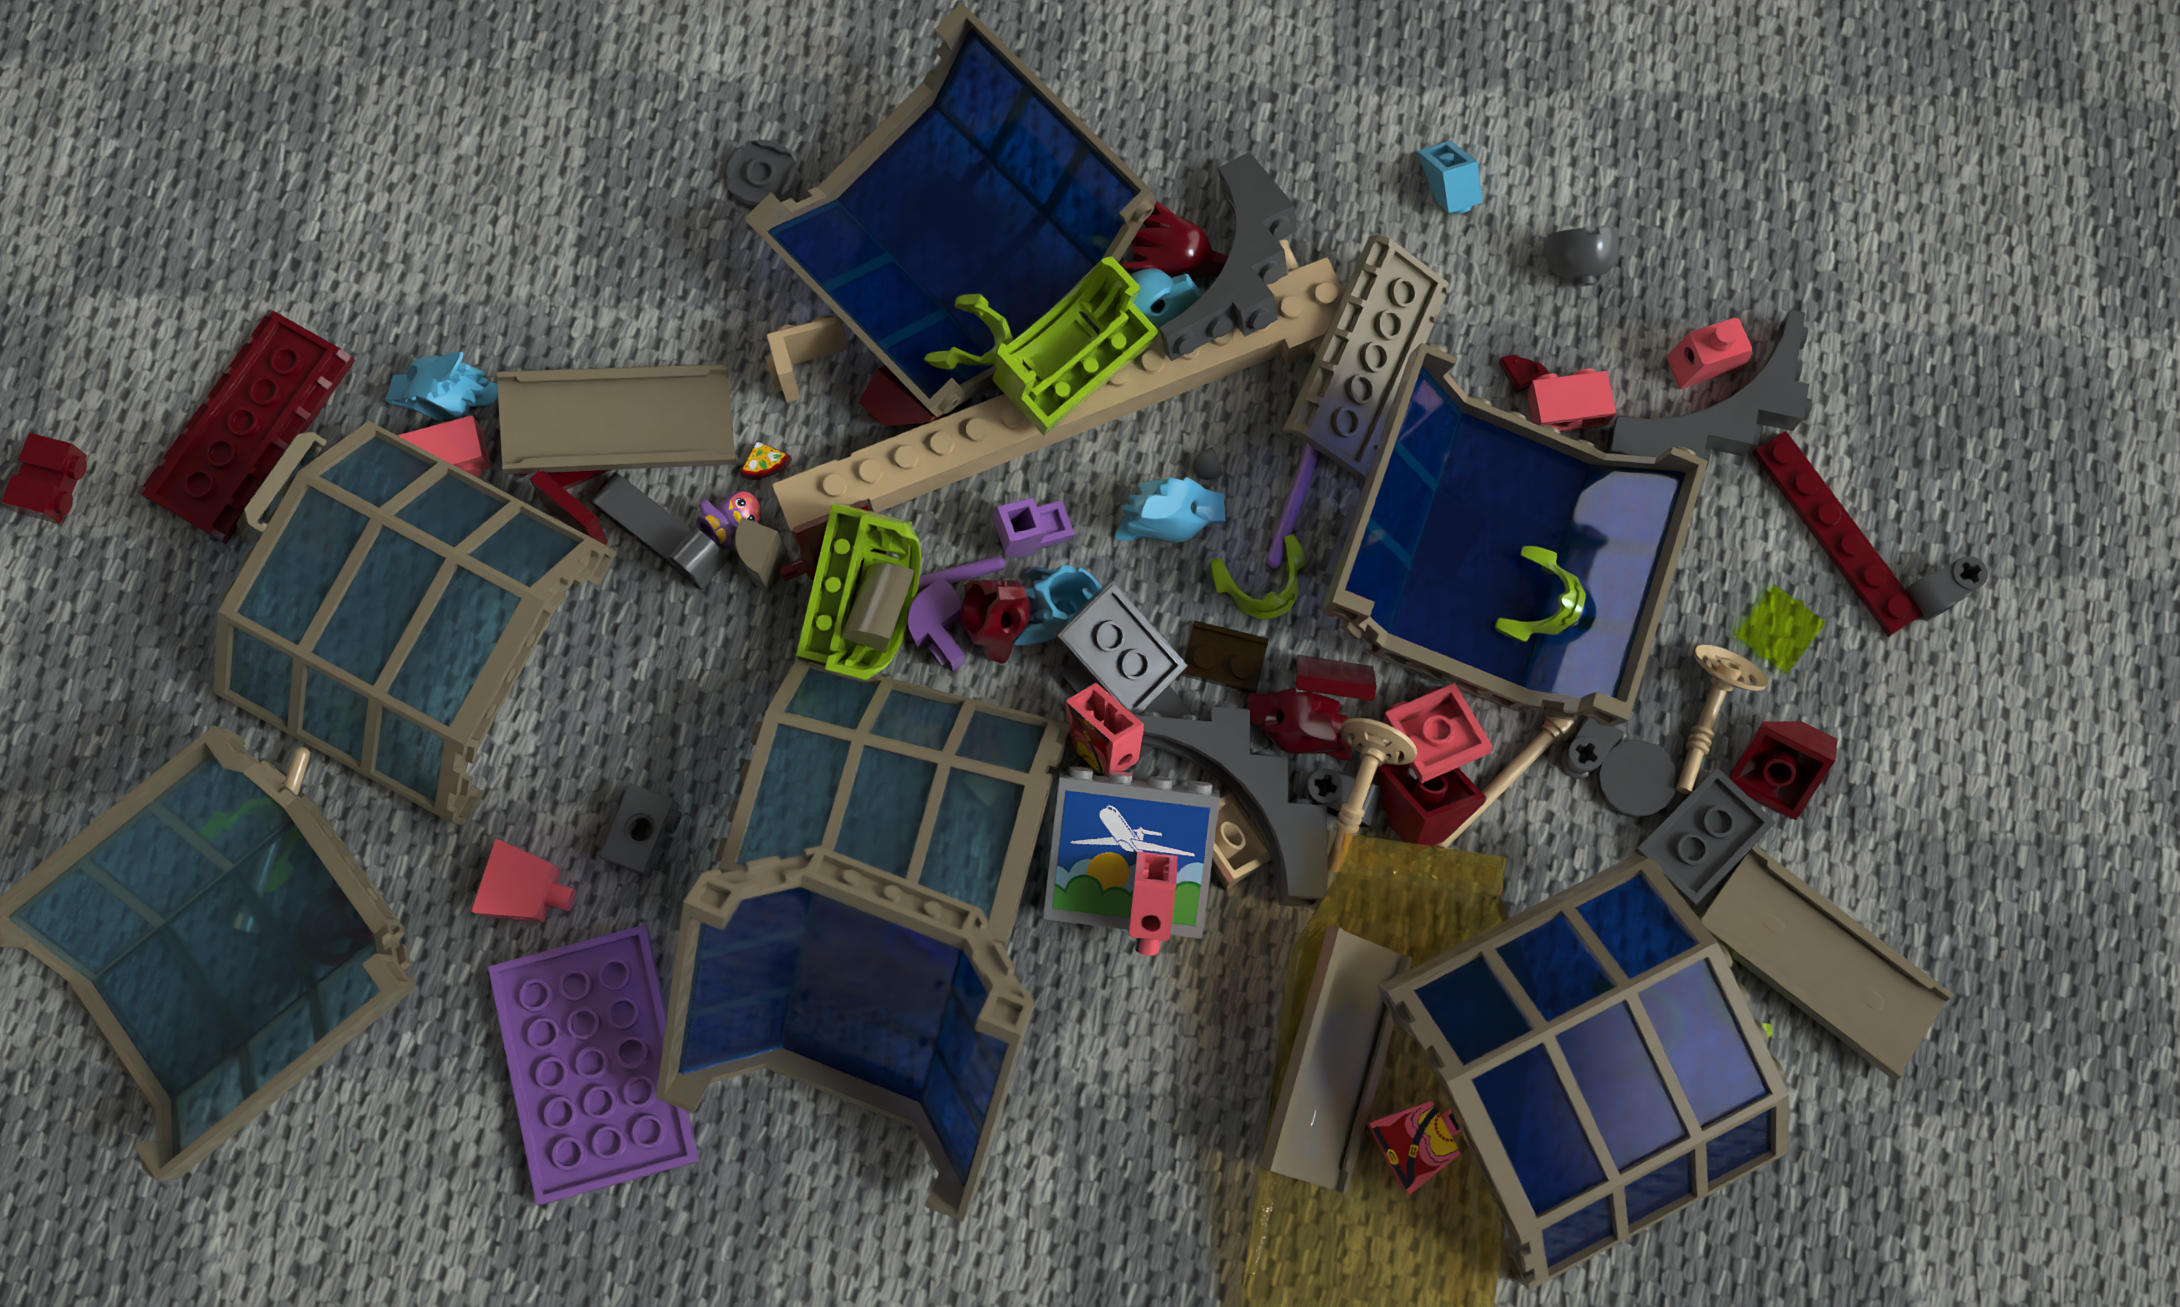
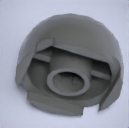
M1598 226L1599 234H1596L1594 230H1586V227L1548 234V237H1543L1547 265L1552 273L1559 278L1573 280L1574 287L1595 285L1596 277L1607 274L1616 263L1620 245L1619 229L1611 226Z

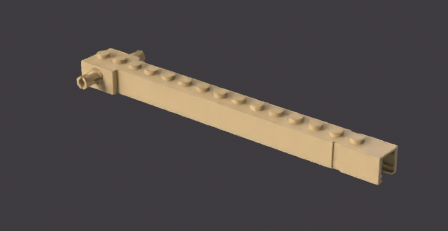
M1280 240L1279 243L1285 251L1288 275L1280 278L1275 283L1267 285L1275 297L1278 320L1246 337L1237 327L1226 335L1218 337L1173 361L1164 352L1160 333L1154 343L1045 436L1038 431L1005 394H1002L853 452L848 458L840 461L835 459L773 483L772 486L796 544L799 542L793 527L829 514L832 503L850 506L865 500L869 510L878 513L1276 356L1282 355L1285 364H1288L1313 353L1317 355L1344 294V290L1328 257L1299 267L1288 241Z

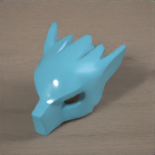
M1151 268L1139 270L1130 275L1141 287L1134 304L1159 331L1160 326L1183 313L1202 296V291L1195 285L1188 274L1171 278L1161 270ZM1161 300L1165 302V308L1160 313L1151 311ZM1096 327L1094 330L1099 334V328Z
M453 352L443 356L421 357L411 363L407 374L393 375L385 400L391 405L415 410L441 422L445 418L452 421L467 416L471 407L490 406L498 398V387L496 383L488 382V379L483 377L485 375L483 371L461 362L463 352Z
M1169 477L1168 479L1139 483L1137 486L1138 495L1130 494L1128 500L1131 504L1122 507V512L1127 515L1124 516L1118 526L1115 540L1131 541L1149 537L1171 543L1188 541L1206 525L1222 524L1226 521L1224 509L1225 494L1207 490L1187 477L1183 481Z
M1061 565L1059 568L1051 570L1036 567L1026 573L1027 577L1034 580L1032 583L1033 588L1025 589L1031 604L1030 617L1026 627L1014 640V645H1030L1055 639L1054 634L1102 586L1090 573L1081 567L1076 569L1072 566ZM1084 588L1089 589L1091 594L1085 591Z

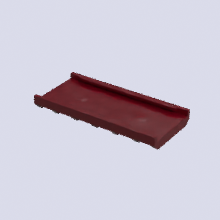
M268 310L138 493L226 545L236 532V523L248 503L295 437L307 431L355 360L341 348L281 314Z

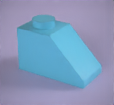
M1452 141L1417 151L1435 200L1448 213L1460 214L1469 211L1471 206L1483 203L1478 162Z

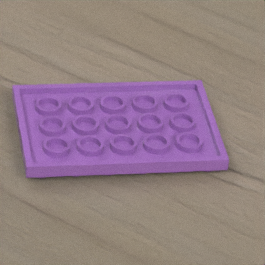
M646 925L488 966L536 1205L541 1206L700 1162L689 1111L656 1098L667 1011L649 930Z

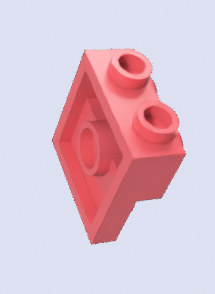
M1455 683L1444 688L1441 686L1433 687L1426 691L1422 697L1411 702L1400 701L1392 705L1385 712L1383 723L1404 733L1413 741L1417 748L1416 758L1409 764L1420 783L1486 756L1492 751V744ZM1402 751L1399 752L1401 758L1404 757Z

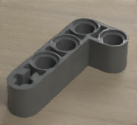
M616 472L610 476L589 500L597 510L633 537L635 535L638 537L636 540L658 558L662 559L664 557L666 559L665 563L689 582L693 580L695 582L694 586L700 590L706 587L727 562L721 549L707 535L697 528L689 529Z

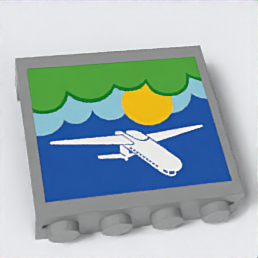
M1069 767V772L1061 771L1043 919L1129 930L1137 851L1178 856L1177 877L1170 935L1202 939L1220 800L1219 790H1213L1212 784L1201 781H1189L1188 786L1172 785V779L1160 776H1150L1147 782L1132 780L1133 775L1126 772L1111 771L1109 772V777L1093 775V770L1085 767Z

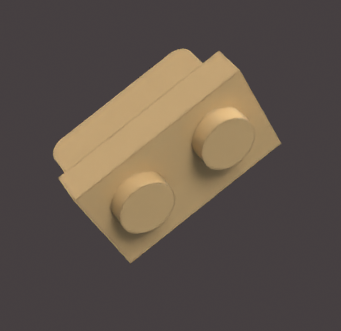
M822 315L813 319L811 323L800 326L784 325L777 328L775 332L767 334L772 355L765 356L775 392L783 391L786 402L801 399L792 365L849 349L844 325L838 316Z

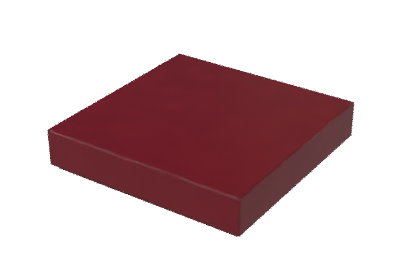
M538 470L530 478L544 507L559 520L605 545L608 544V540L596 516L543 470Z
M1297 654L1295 665L1297 690L1367 701L1375 700L1377 685L1373 666Z

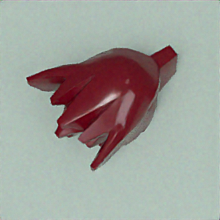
M1156 201L1153 212L1143 222L1146 227L1140 228L1131 242L1132 253L1134 254L1133 260L1137 262H1127L1121 265L1130 274L1139 270L1154 268L1161 270L1171 278L1188 274L1192 281L1199 277H1218L1228 259V255L1212 250L1205 232L1199 226L1176 216L1166 206Z
M969 580L964 585L965 592L959 617L960 624L971 637L972 643L985 646V657L1001 664L1006 663L1011 655L1014 640L1026 627L1030 617L1031 604L1025 587L1017 580Z
M1296 688L1282 690L1273 694H1250L1248 705L1250 725L1263 728L1270 740L1280 750L1290 754L1324 753L1336 759L1352 761L1351 747L1340 734L1343 722L1348 720L1349 717L1348 715L1338 714L1341 707L1339 701L1309 691L1297 692Z

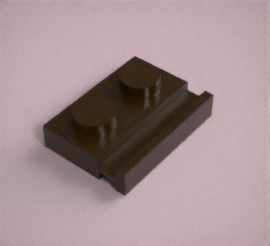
M1194 620L1184 660L1188 666L1181 672V676L1256 694L1269 638Z

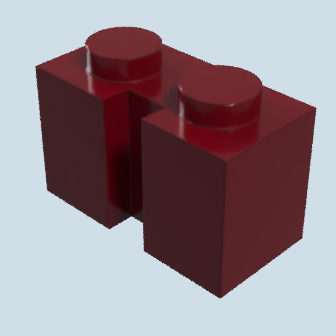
M29 433L18 459L22 463L18 475L12 474L1 503L18 514L60 524L63 516L71 510L73 504L72 493L77 480H80L86 472L87 455L72 443Z

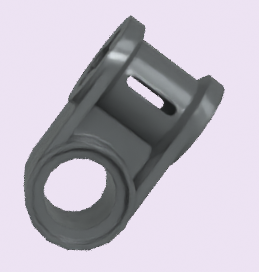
M1965 556L1939 571H1933L1908 586L1906 591L1917 604L1924 618L1929 621L1952 608L1959 601L1984 585L1988 578V570L1980 559L1974 556ZM1965 575L1967 579L1963 580L1961 576Z
M1584 716L1577 727V732L1561 755L1560 765L1563 772L1574 779L1588 777L1603 762L1607 754L1619 741L1627 729L1628 723L1624 722L1614 727L1599 725L1596 722L1597 720ZM1580 752L1586 755L1584 764L1578 761Z
M1319 769L1305 783L1303 789L1304 798L1313 800L1314 805L1327 806V813L1338 817L1339 812L1342 811V804L1348 801L1356 778H1351L1332 769ZM1321 781L1328 783L1327 790L1330 792L1325 797L1318 795L1319 788L1317 786ZM1372 783L1362 807L1365 813L1361 824L1358 825L1362 828H1370L1382 795L1381 788Z

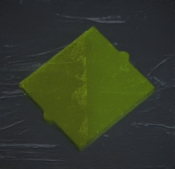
M1774 584L1735 636L1755 650L1758 658L1767 659L1784 673L1788 674L1826 622L1806 608L1803 600H1795Z

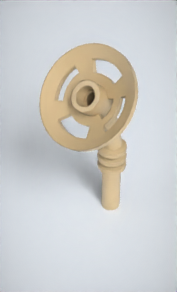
M1699 645L1693 653L1701 667L1712 675L1711 682L1713 685L1697 726L1691 728V734L1688 737L1689 742L1685 746L1688 753L1676 786V790L1683 794H1691L1702 758L1709 753L1711 740L1714 737L1712 728L1726 692L1732 691L1734 687L1759 691L1765 689L1768 684L1767 676L1752 662L1734 652L1713 645ZM1749 678L1752 679V681L1754 682L1755 685L1749 684V683H1750V679H1749Z
M1351 718L1344 721L1340 729L1342 738L1360 754L1362 762L1348 801L1342 804V811L1339 812V819L1336 821L1338 830L1327 859V869L1333 872H1340L1352 836L1359 831L1358 825L1361 824L1365 813L1362 807L1377 766H1381L1383 763L1393 765L1409 764L1415 760L1417 755V748L1409 737L1396 728L1376 720ZM1351 733L1355 735L1353 742L1349 736ZM1400 751L1404 754L1402 759H1398Z

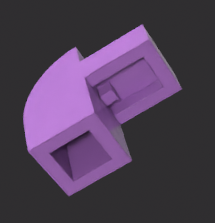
M1034 498L999 506L992 517L1006 556L1012 558L1032 555L1036 549L1070 541L1075 535L1062 500L1037 507Z
M942 576L916 596L909 610L908 625L917 650L919 651L931 642L932 645L928 647V650L940 666L947 663L952 671L965 663L963 652L946 630L959 622L962 600Z

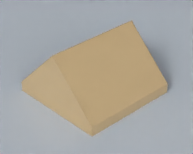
M1232 793L1219 800L1211 870L1227 891L1271 861L1268 847L1262 835Z

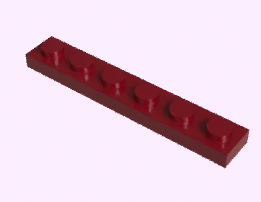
M1787 431L1763 444L1752 453L1888 637L1923 615L1917 604Z

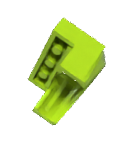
M1112 256L1103 258L1089 275L1050 311L1008 345L1002 343L995 352V372L992 380L1043 436L1154 343L1160 332L1134 304L1141 287ZM1079 312L1085 313L1099 328V334L1085 321Z
M832 503L796 656L826 663L825 670L864 680L870 679L890 664L906 633L909 610L916 598L920 579L921 547L912 528L911 521L839 503ZM875 548V549H879V550L891 552V553L897 554L898 557L891 556V555H887V554H883V553H879V552H875V551H871V550H873V549ZM863 558L864 563L859 587L867 567L871 564L890 563L915 570L886 653L841 637L849 617Z

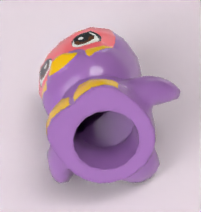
M739 490L726 497L717 508H714L708 500H702L699 504L701 514L696 522L701 532L718 546L728 550L733 546L731 537L733 534H736L741 518L743 517L758 523L762 515L761 506L753 494Z

